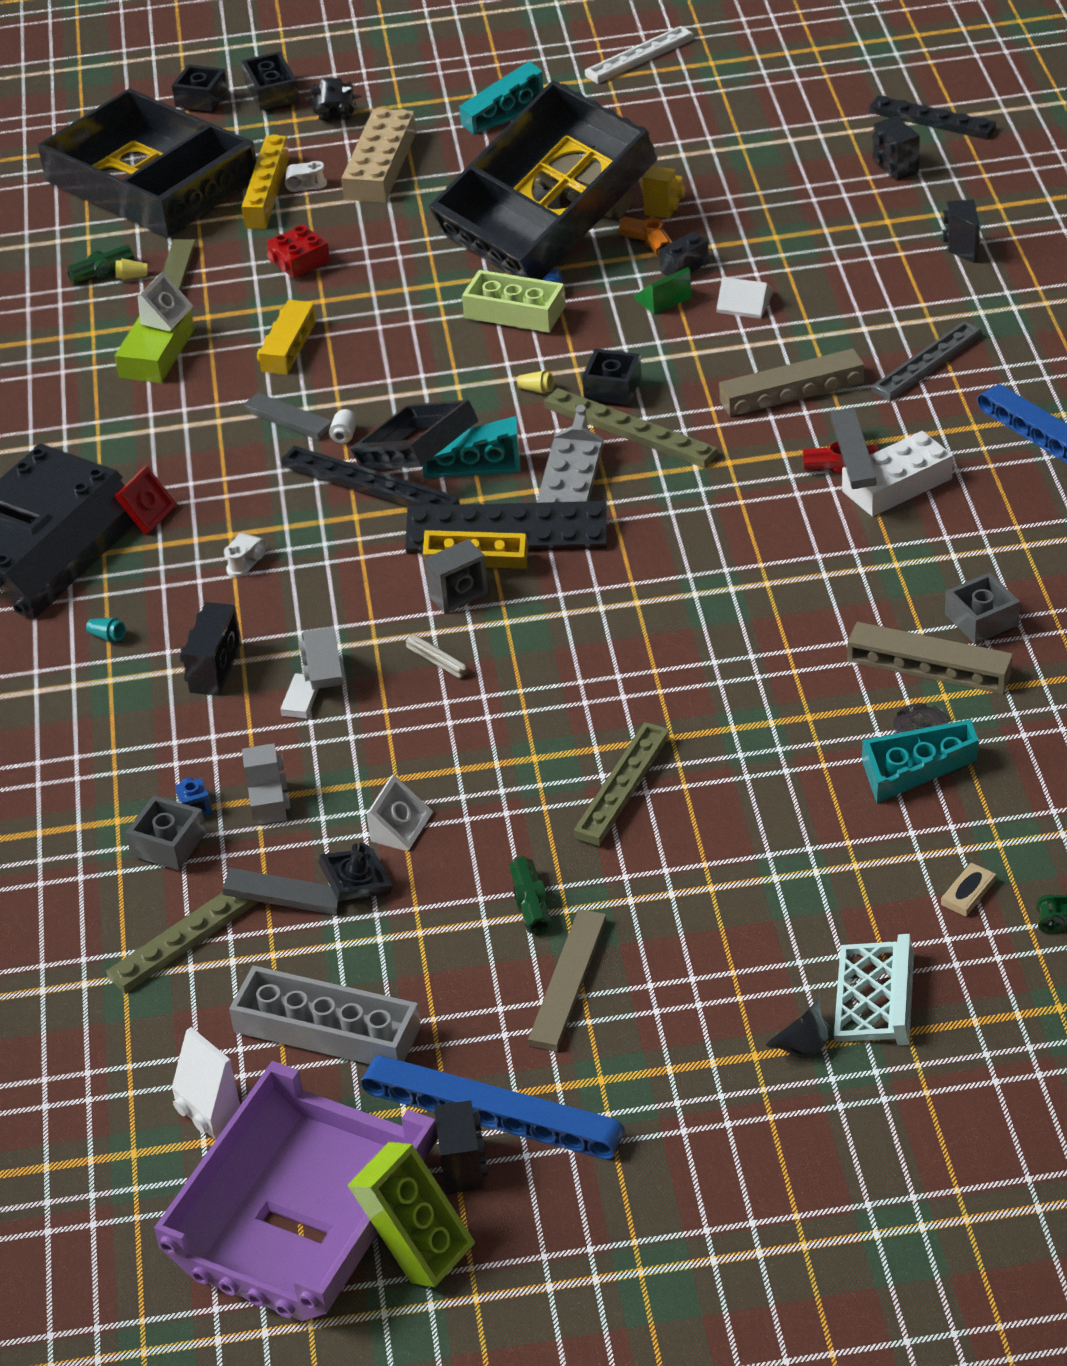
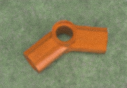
M624 216L621 219L619 235L644 241V245L651 247L656 256H660V249L672 243L663 230L662 220L658 218H649L644 221Z

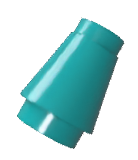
M100 618L88 620L86 630L89 634L115 643L124 638L126 626L119 618Z

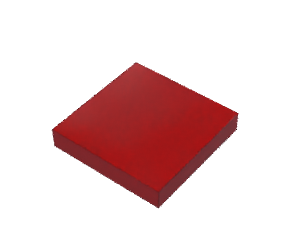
M148 466L142 468L115 495V498L144 535L149 533L177 505Z

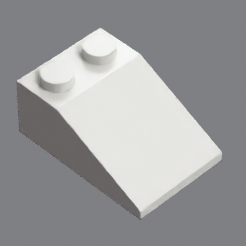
M190 1027L186 1030L172 1085L175 1098L173 1104L179 1114L182 1116L187 1115L192 1119L200 1132L204 1133L206 1131L212 1138L216 1139L240 1107L232 1065L226 1055Z

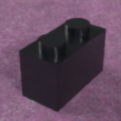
M691 232L660 249V271L666 276L687 267L690 273L709 263L708 240L695 232Z

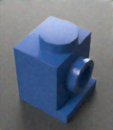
M188 777L183 779L180 784L175 785L179 803L191 805L202 801L203 805L196 808L202 809L203 817L213 814L209 794L206 791L202 778L194 779Z

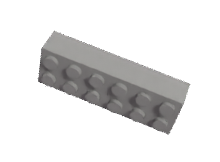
M254 965L229 1008L235 1033L370 1064L375 1056H385L404 1062L421 1028L418 1003Z

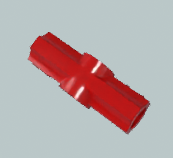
M838 441L832 443L830 447L802 450L804 471L830 469L833 473L842 474V468L845 465ZM877 444L866 445L869 455L878 452Z

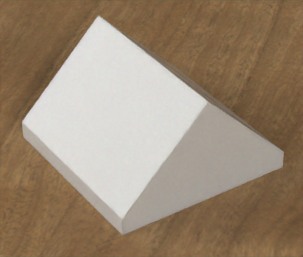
M161 272L138 296L140 324L170 331L193 307L190 301L164 272Z
M722 277L716 309L717 313L761 319L773 294V288L763 282Z
M395 775L389 778L367 812L371 842L407 851L413 845L433 811Z

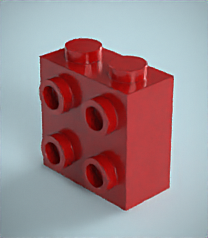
M304 224L296 226L294 229L279 234L267 241L268 251L266 253L269 261L276 264L292 278L302 276L304 273L330 262L328 243Z

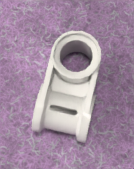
M320 161L289 165L285 175L286 188L292 192L324 188L327 185V180L323 175L324 164Z
M239 533L232 543L224 549V556L228 560L227 574L231 577L246 575L255 563L264 556L266 541L246 533Z

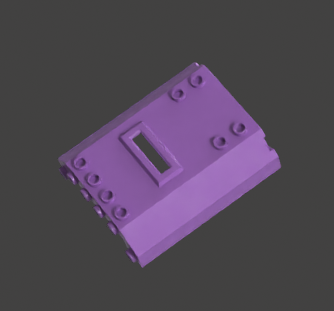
M271 1061L154 1227L158 1246L196 1282L217 1287L227 1295L240 1296L255 1306H265L275 1310L285 1318L292 1317L300 1321L326 1314L378 1234L347 1185L388 1142L413 1144L424 1161L438 1140L436 1121L433 1118L407 1109L401 1118L403 1125L401 1126L315 1095L302 1089L299 1070ZM269 1212L324 1232L327 1235L319 1243L264 1222Z

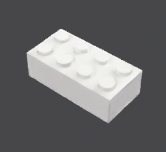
M920 431L869 455L876 475V486L853 490L846 468L843 467L842 492L873 517L951 480L953 474V455L924 431Z

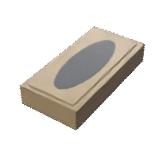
M970 863L942 896L941 905L967 916L994 884L996 874Z

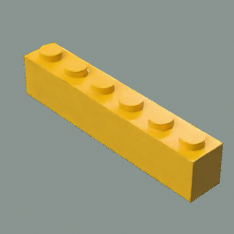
M276 134L265 136L242 204L245 229L267 228L290 158L286 136Z

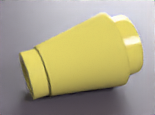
M123 258L116 260V278H121V281L147 277V263Z
M546 370L519 375L517 385L519 389L546 394L553 390L554 377L552 373H548Z

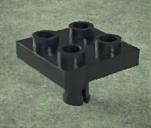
M359 842L358 847V844L354 843L352 851L320 854L319 865L338 901L391 894L393 885L374 849L370 848L367 844Z

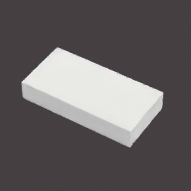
M295 673L280 709L281 716L307 719L319 689H312L310 681L305 682L304 674Z

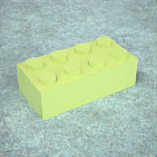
M478 270L462 294L464 318L532 329L539 332H550L566 307L564 284L484 270Z

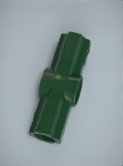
M127 244L105 253L94 251L88 256V259L67 266L66 271L72 285H76L95 277L101 279L108 278L116 270V260L123 258L135 261L130 246Z
M526 856L517 857L509 864L514 884L513 890L518 911H522L527 932L533 933L535 936L543 935L548 929L552 928L547 909L544 884L542 880L538 879L533 859H528Z

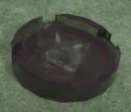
M925 703L909 704L897 712L893 722V730L896 734L948 724L949 721L946 714L940 708L934 705L933 708L926 707Z

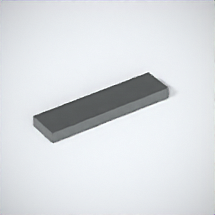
M259 392L243 405L245 412L317 440L330 430L332 421Z
M235 868L228 869L223 887V895L332 915L336 914L338 900L330 885Z

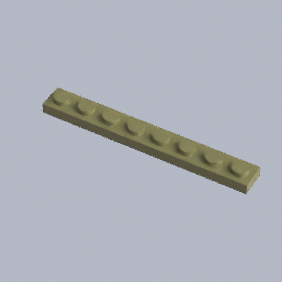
M559 388L544 400V407L572 419L575 418L576 407L584 405L586 407L588 425L705 468L718 455V447Z

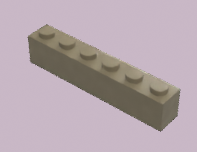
M849 349L719 382L720 402L729 417H734L864 384V363L854 349Z
M856 622L847 642V662L1004 694L1012 674L1013 653Z

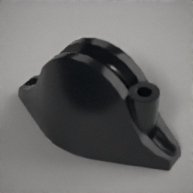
M819 999L801 1017L769 1040L766 1046L785 1050L798 1058H811L816 1055L826 1044L828 1030L831 1028L821 1016V1002Z

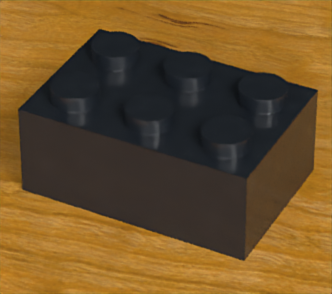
M281 51L241 60L245 84L260 111H270L276 107L290 106L293 103L300 102L297 80Z
M205 602L201 612L197 613L195 626L193 629H190L186 646L182 647L180 652V661L184 663L185 668L184 680L188 683L190 693L220 696L242 645L235 605Z

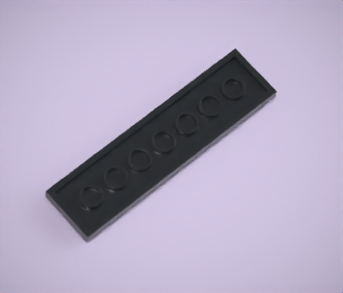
M607 501L407 506L406 554L423 553L425 530L524 533L528 541V551L607 549Z

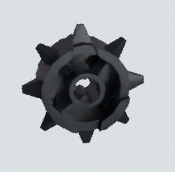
M340 78L322 79L319 85L313 84L310 90L312 96L305 98V101L313 102V112L318 115V119L321 121H329L331 118L348 120L354 112V106H356L354 99L361 98L362 95L354 94V85L350 81L346 84L342 83Z

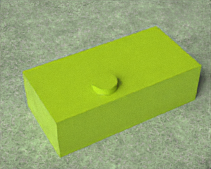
M191 309L170 331L140 324L139 316L114 355L119 378L162 383L194 331Z
M388 1142L347 1185L412 1284L436 1287L475 1244L472 1236L413 1144Z

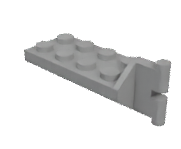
M584 405L576 407L573 426L556 433L554 436L536 503L589 501L603 448V438L588 430L586 407Z

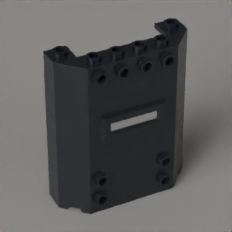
M39 443L0 478V506L35 519L29 524L0 513V589L10 593L16 613L35 620L136 524L115 498V495L125 486L121 481L123 476L117 470Z

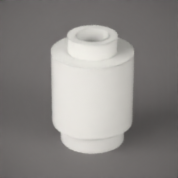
M347 409L340 410L335 414L329 430V435L333 441L344 444L352 439L357 425L355 414Z

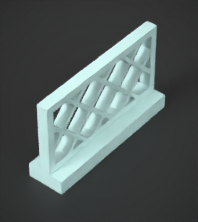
M898 934L897 942L841 945L834 1026L835 1042L896 1039L897 1046L910 1044L914 950L910 934ZM893 952V956L884 963L876 958L882 953ZM860 954L863 956L855 964L847 960L848 955ZM871 962L878 968L867 975L861 969ZM885 972L891 979L881 985L875 979ZM856 974L862 980L851 987L846 981ZM871 985L876 991L867 998L859 993L866 986ZM884 995L890 1001L882 1008H879L874 1002ZM855 997L860 1001L857 1006L851 1010L844 1006L847 1001ZM868 1007L875 1013L864 1021L858 1014ZM881 1018L889 1023V1027L886 1029H875L872 1027ZM851 1020L859 1025L854 1030L842 1031V1027Z

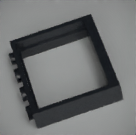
M469 400L407 404L350 449L358 465L368 469L418 467L428 462L479 420ZM417 428H429L415 440L402 441Z

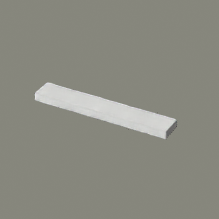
M679 26L587 68L585 76L599 84L694 40V35L689 30Z

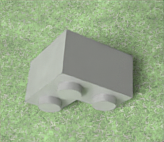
M335 627L303 631L304 640L299 641L303 665H306L303 666L305 682L310 681L312 689L343 685Z
M274 743L243 748V763L254 826L286 821V809H290L291 806L288 792L283 793V790H287L288 786L286 774H280V770H284L282 754H276Z

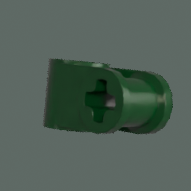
M1049 894L1040 897L1036 902L1037 911L1040 913V918L1038 919L1039 930L1046 934L1067 933V895ZM1050 919H1052V925H1051V926L1049 925V920H1050Z

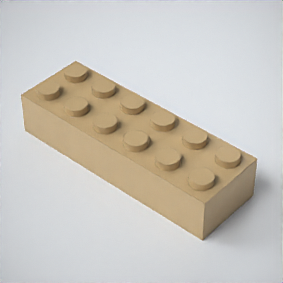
M384 108L373 109L341 178L344 200L386 203L416 135L414 111H406L404 109L386 110Z

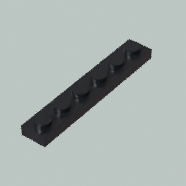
M877 96L869 105L870 114L888 118L897 116L902 121L986 140L996 130V122L986 118L972 117L964 113H954L946 109H936L923 104L909 103L906 100L892 99L887 96Z

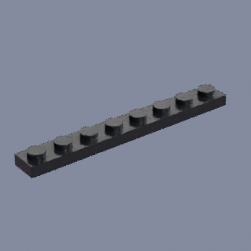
M295 445L281 458L282 467L405 506L460 505L458 496Z

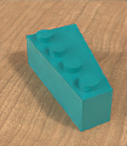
M528 61L459 106L461 124L474 135L514 120L544 89L542 70L531 61Z
M517 416L473 427L465 431L422 465L423 479L521 472Z
M971 719L863 740L862 763L876 803L977 761L979 739Z

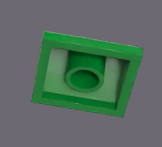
M687 267L651 283L634 295L635 300L655 315L690 299L691 278L689 268Z

